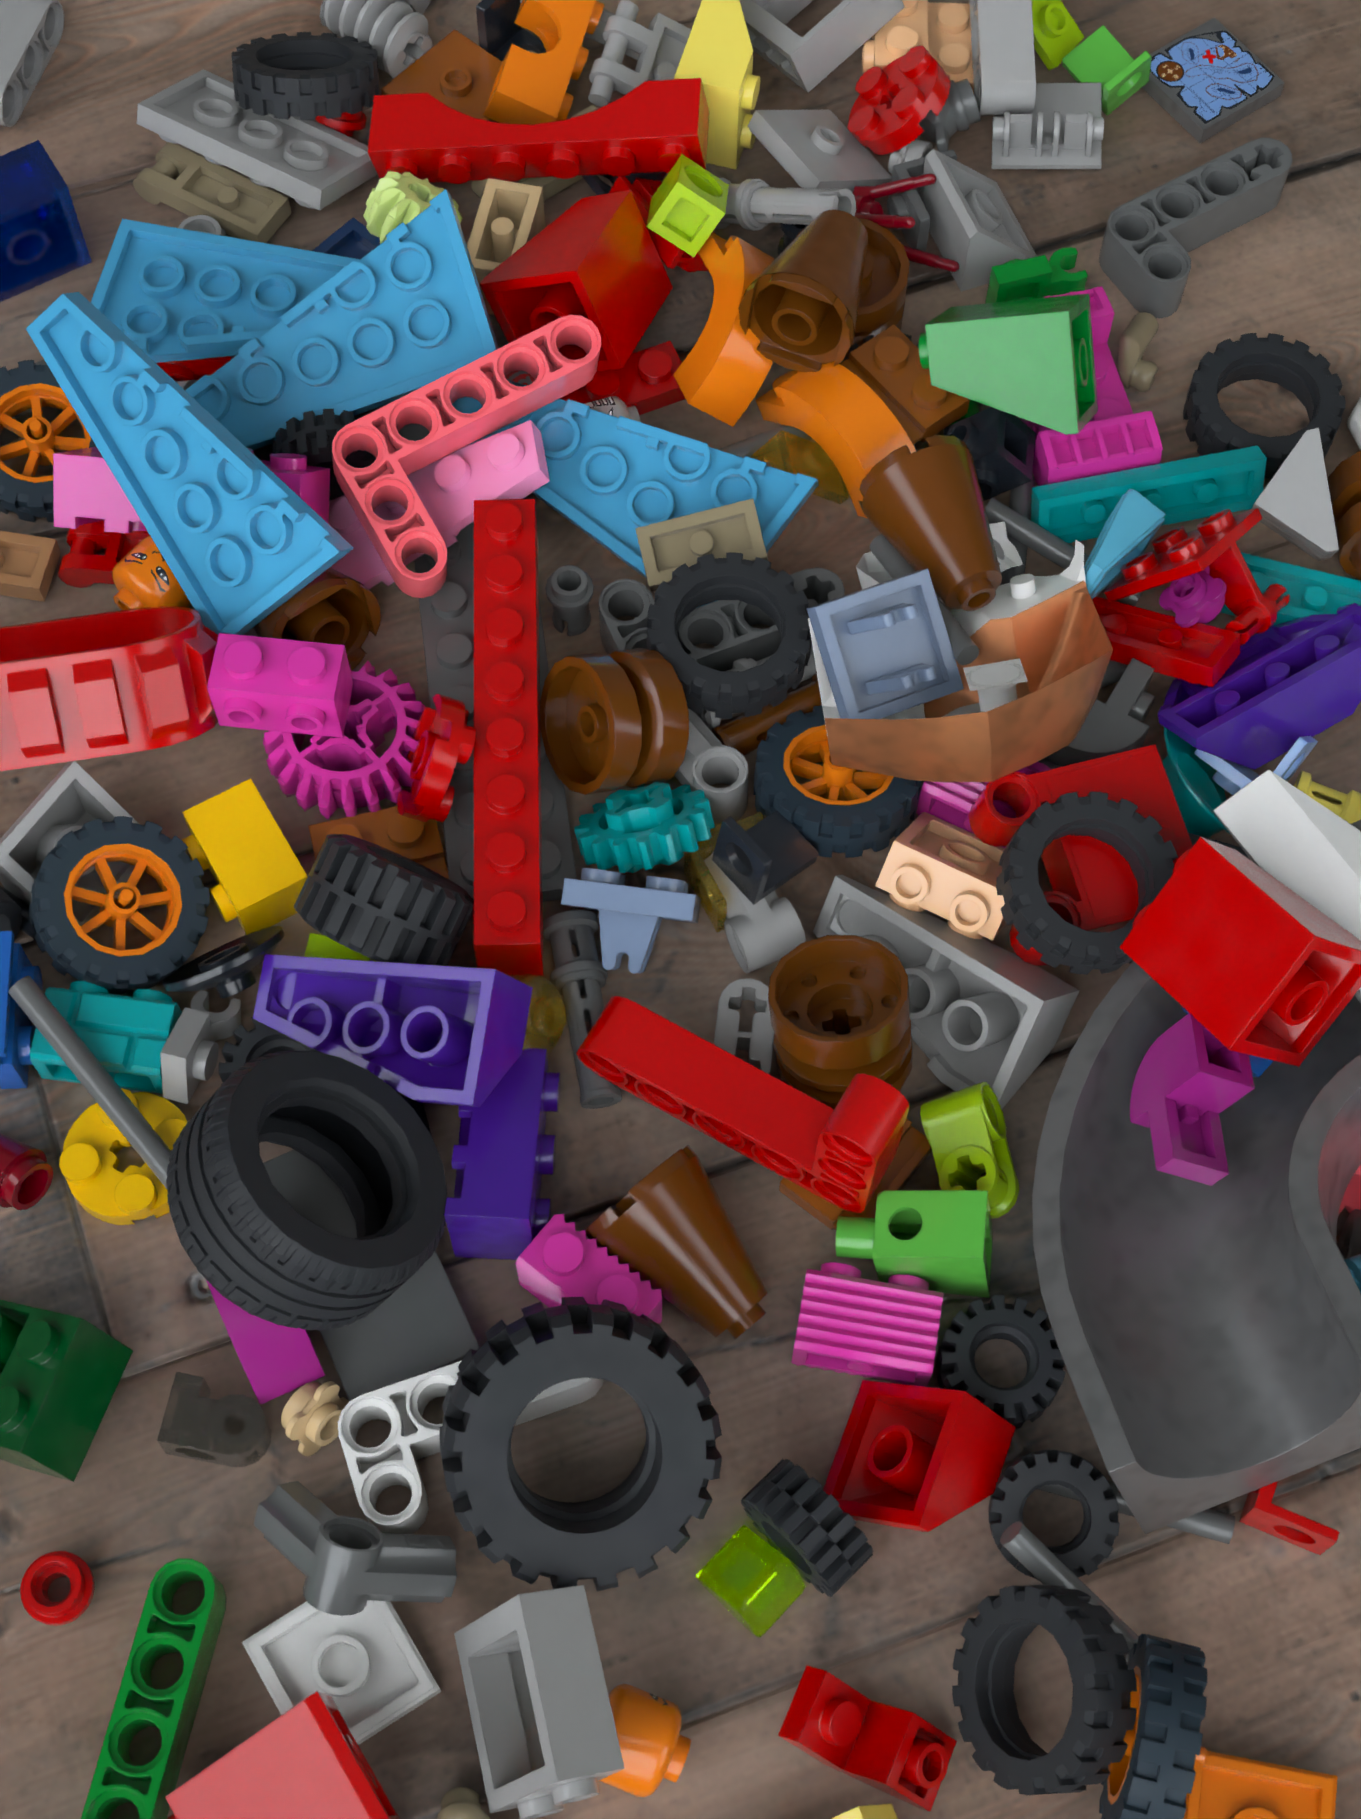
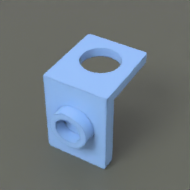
M1311 736L1299 737L1273 772L1288 782L1318 741ZM1198 749L1194 752L1196 756L1217 770L1212 779L1232 795L1259 776L1252 769Z

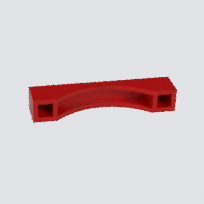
M701 78L645 81L625 96L595 111L563 121L533 125L501 124L474 118L446 106L429 93L374 95L367 152L379 178H384L388 171L400 174L411 172L416 178L422 180L427 178L429 183L448 182L451 184H462L467 181L485 180L488 178L513 182L522 178L556 177L570 179L583 175L609 174L612 176H626L631 173H669L682 154L706 169L709 109Z

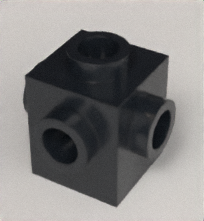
M990 407L944 428V435L957 437L966 443L971 452L983 501L1032 481L1036 433L1016 416Z

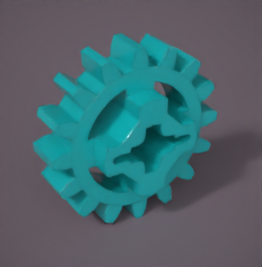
M653 782L647 787H638L629 791L620 789L605 798L606 803H596L592 806L594 813L580 815V825L575 826L574 831L581 856H583L586 865L597 864V868L600 870H607L618 865L620 873H635L641 868L648 870L658 864L671 865L679 861L684 856V852L697 851L699 849L697 841L710 840L712 837L710 829L715 828L709 799L705 798L703 790L691 792L690 785L688 784L671 790L669 783Z

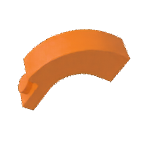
M712 232L698 251L714 283L712 308L699 339L673 376L688 404L734 427L756 396L773 361L767 359L757 350L760 340L750 328L745 335L740 326L739 306L748 286L775 258L739 237L731 235L728 240H725Z
M835 361L822 364L818 372L793 370L779 376L772 383L773 389L755 400L763 420L797 428L813 438L827 453L839 471L857 515L867 518L859 503L864 498L859 490L862 480L878 462L894 450L907 445L911 453L916 452L909 436L882 399L852 371L841 364L834 366Z

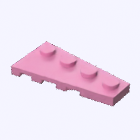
M531 420L465 446L407 476L442 536L446 548L458 541L456 536L461 529L474 522V500L523 499L550 481L542 435ZM343 495L329 501V525L354 547V549L330 568L359 581L367 589H371L381 581L387 586L394 583L346 496ZM389 501L381 503L374 511L378 517L390 521L399 519L406 512L402 505ZM424 553L410 555L403 564L406 566Z

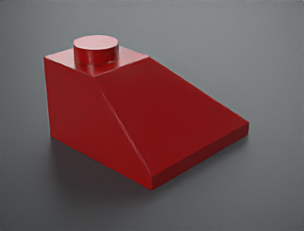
M862 1380L823 1491L828 1495L831 1494L840 1503L838 1506L842 1511L849 1513L854 1520L929 1532L994 1494L996 1483L1016 1427L966 1391Z

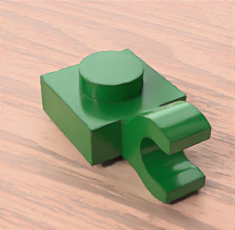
M1072 247L1061 248L1051 255L1049 262L1046 255L1024 260H1010L1002 265L991 268L985 303L1044 298L1045 296L1067 294L1073 291L1085 290L1088 274L1086 270L1075 273L1064 271L1075 268L1078 252L1076 248Z

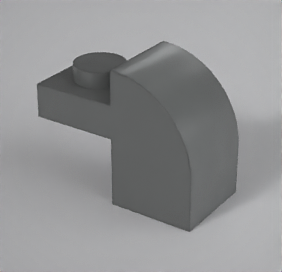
M1132 658L1107 702L1103 703L1096 699L1075 739L1068 746L1044 759L1063 767L1141 748L1150 727L1143 722L1156 697L1147 692L1155 669Z

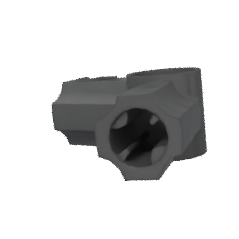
M299 1481L278 1484L275 1491L266 1500L259 1503L254 1526L264 1534V1538L306 1576L303 1596L310 1605L320 1611L333 1615L347 1616L363 1611L368 1600L442 1603L445 1597L452 1596L457 1573L455 1563L456 1548L450 1536L381 1533L377 1527L362 1519L337 1516Z

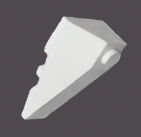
M1269 769L1212 810L1252 862L1361 940V831ZM1361 987L1355 994V997L1358 999L1360 1003Z

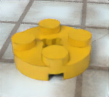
M121 1088L169 1149L172 1150L173 1144L180 1136V1132L188 1123L181 1110L161 1096L147 1092H131ZM95 1103L87 1108L71 1126L65 1138L63 1152L59 1160V1167L66 1178L73 1196L89 1214L99 1220L115 1225L134 1224L132 1220L145 1219L151 1215L159 1218L169 1213L168 1191L146 1163L140 1168L136 1165H129L124 1172L116 1170L119 1164V1159L116 1156L123 1147H130L131 1144L98 1103Z

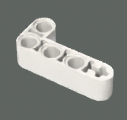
M461 1361L362 1394L349 1401L341 1411L338 1420V1434L358 1503L369 1523L377 1527L381 1533L413 1534L425 1522L428 1512V1499L416 1460L440 1452L439 1427L443 1426V1423H429L422 1418L424 1408L431 1400L436 1397L446 1396L448 1386H455L460 1375L458 1365ZM577 1378L551 1386L537 1395L525 1407L514 1426L585 1402L596 1395L602 1387L604 1380ZM381 1419L391 1424L388 1438L377 1447L366 1448L356 1443L357 1432L366 1422ZM392 1485H402L412 1491L410 1504L404 1511L390 1516L376 1511L375 1504L377 1498L384 1489Z

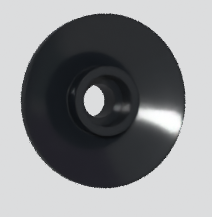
M272 926L237 938L183 965L177 971L167 976L162 981V984L166 991L191 992L216 987L221 998L235 995L257 982L252 969L264 960L265 954H271L285 936V933L281 926Z

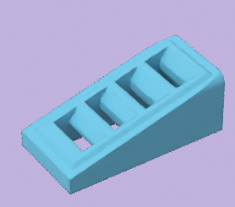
M1129 489L1126 494L1122 495L1104 524L1084 565L1086 587L1091 599L1122 573L1120 568L1124 564L1144 553L1165 520L1163 518L1165 513L1134 489Z

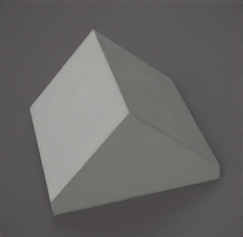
M934 148L925 156L923 175L935 174L936 182L932 185L921 187L920 198L931 219L929 232L942 257L959 263V270L951 272L961 292L989 284L991 268L993 266L1002 265L1014 259L1024 260L1037 257L997 182Z
M1319 428L1306 430L1255 501L1252 509H1259L1263 517L1259 522L1318 561L1330 559L1339 550L1320 431Z
M76 761L68 762L0 838L1 883L6 890L30 905L32 902V885L45 857L65 834L71 830L73 832L80 830L85 823L101 818L102 822H112L114 817L132 816ZM133 818L132 823H137V824H139V823ZM120 861L107 862L117 884L127 882L135 867ZM94 866L81 875L75 884L76 887L107 895ZM72 900L73 914L80 926L99 914L100 907Z

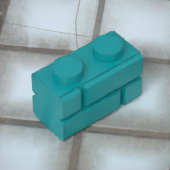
M86 981L72 982L69 989L55 987L46 989L45 995L120 1088L163 1094L160 1052L182 1014L178 1003L172 1002V998L167 994L151 989L135 990L133 997L109 994L107 989ZM36 1028L29 1053L30 1061L41 1078L81 1083Z

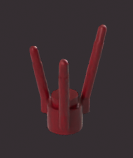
M929 173L875 186H855L853 190L856 200L855 217L868 219L884 228H913L916 223L913 217L884 215L881 204L874 200L932 185L936 182V175ZM904 246L909 261L950 272L959 270V263L954 260Z

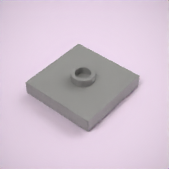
M756 110L748 124L754 136L801 188H847L853 193L855 186H875L891 182V175L861 145L831 110Z

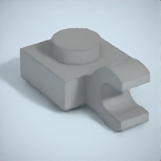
M201 990L193 997L191 1009L184 1008L160 1052L163 1098L188 1104L200 1080L208 1081L211 1078L219 1053V1046L215 1041L234 1035L233 1031L241 1024L240 999L233 998L225 1011L212 1013L209 1012V992Z

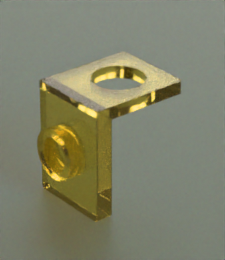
M781 430L750 456L763 462H770L773 468L795 475L800 473L818 479L819 485L812 493L813 495L838 504H842L849 498L848 490L839 471L818 443Z
M761 812L737 821V823L747 831L765 818ZM722 822L715 824V828L710 829L712 836L710 840L697 841L699 848L697 851L684 852V873L695 894L701 898V905L717 933L725 930L724 922L727 916V902L704 860L715 849Z

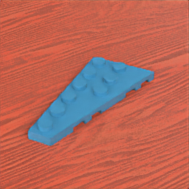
M445 189L429 201L431 205L406 225L402 222L385 235L387 239L361 260L350 262L280 317L282 321L258 339L254 337L237 350L238 355L211 376L204 375L185 391L246 448L256 450L273 444V440H276L275 434L278 429H287L286 421L293 417L299 421L303 420V413L313 410L315 415H323V409H334V415H340L343 410L353 412V416L385 406L499 349L454 203L448 190Z
M122 219L91 303L155 363L236 356L239 354L237 350L254 337L260 338L282 321L280 317L350 262L353 260L358 262L361 259Z
M80 292L61 294L26 328L193 608L200 614L205 627L218 635L219 633L244 635L354 549L352 545Z
M508 380L511 384H513V385H515V386H522V387L526 386V385H523V384H520V383H517V382ZM471 397L459 398L452 404L456 410L468 414L477 412L483 407L478 400ZM557 399L475 441L478 442L531 420L542 435L550 479L548 483L532 492V494L646 579L647 576L635 528L753 498L767 553L819 485L816 478L800 473L795 475L767 466L766 462L747 456L742 458L708 447L707 443L623 416H619V418L590 409L589 405L570 399L567 401Z

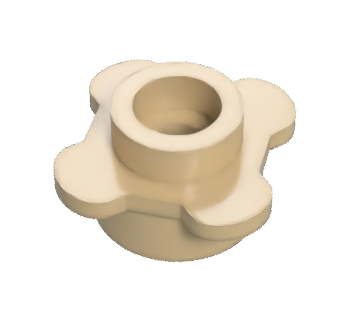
M333 1381L325 1382L322 1385L319 1382H309L303 1385L290 1397L283 1409L281 1424L286 1429V1436L292 1441L298 1440L300 1442L298 1451L304 1456L313 1455L322 1446L328 1445L339 1435L338 1420L341 1411L349 1401L344 1397L339 1398V1386Z

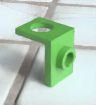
M1101 26L1062 59V66L1077 83H1101L1102 111L1108 116L1149 82L1152 56L1146 50L1134 60L1105 26Z

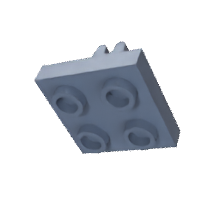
M928 569L918 570L806 608L840 718L881 719L964 689Z
M582 868L581 880L564 878L562 905L599 911L602 966L606 970L619 969L622 963V956L626 953L629 956V971L631 973H643L646 970L662 919L698 924L701 898L695 894H687L689 883H686L684 880L647 876L645 888L624 886L626 875H622L620 872Z

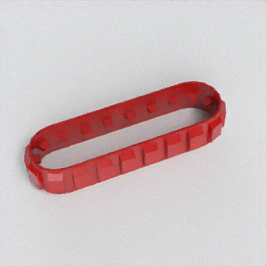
M173 606L134 608L0 627V771L171 746L198 737L214 728L218 723V719L207 690V684L218 634L202 624V618L197 610Z

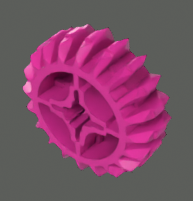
M367 661L358 672L351 671L353 689L343 738L314 735L310 738L311 745L300 752L301 745L307 734L279 731L264 733L263 745L266 754H268L266 761L270 774L275 779H278L280 790L286 797L296 796L298 806L302 807L305 812L318 804L320 814L327 820H329L337 808H344L346 817H354L358 813L357 808L368 806L370 812L381 810L380 801L385 798L397 804L398 794L402 791L400 786L411 788L414 781L410 777L412 762L406 756L409 750L415 752L418 741L413 739L412 736L419 718L425 709V705L421 701L416 700L415 690L410 686L409 682L398 684L397 675L393 673L391 668L376 676L375 667ZM395 728L396 735L391 746L378 758L375 749L385 741L384 735Z

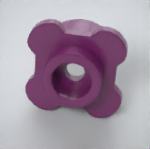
M1209 566L1201 572L1172 581L1170 587L1164 589L1160 595V606L1164 610H1173L1176 614L1175 622L1180 627L1187 628L1196 623L1207 624L1220 613L1224 606L1226 584L1222 579H1213L1209 575Z

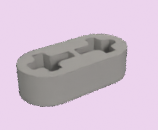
M738 979L728 984L721 993L718 1002L714 1045L736 1056L737 1049L749 1050L748 1063L770 1074L774 1030L771 1025L768 1002L769 987L755 979ZM742 1000L755 1001L754 1008L758 1013H755L753 1016L751 1032L739 1031L740 1015L739 1011L736 1010L740 1009Z

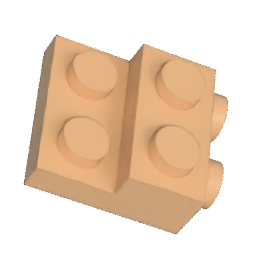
M902 0L905 7L877 31L871 39H868L863 44L862 73H865L872 67L883 69L892 61L904 56L913 47L921 45L927 49L946 71L950 80L956 83L967 78L974 93L969 3Z
M926 812L921 813L893 841L875 886L889 892V897L895 904L915 912H923L926 909L947 919L948 926L955 932L973 939H981L984 936L994 940L1006 924L1001 912V908L1005 904L1003 895L997 896L996 880L1002 872V866L999 865L1005 848L985 844L975 834Z

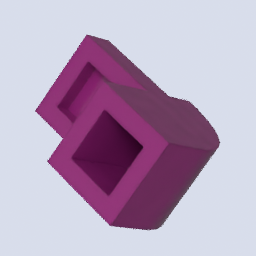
M1190 1013L1166 1030L1151 1045L1142 1059L1134 1079L1130 1098V1122L1150 1128L1157 1171L1210 1186L1229 1174L1219 1114L1255 1089L1249 1055L1228 1050Z

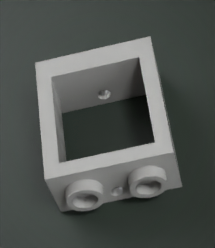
M739 0L753 51L807 93L905 7L902 0H843L809 32L801 37L787 27L786 24L813 0Z
M584 1585L518 1594L454 1633L490 1813L518 1808L520 1819H536L564 1810V1804L581 1801L600 1794L597 1781L625 1769Z

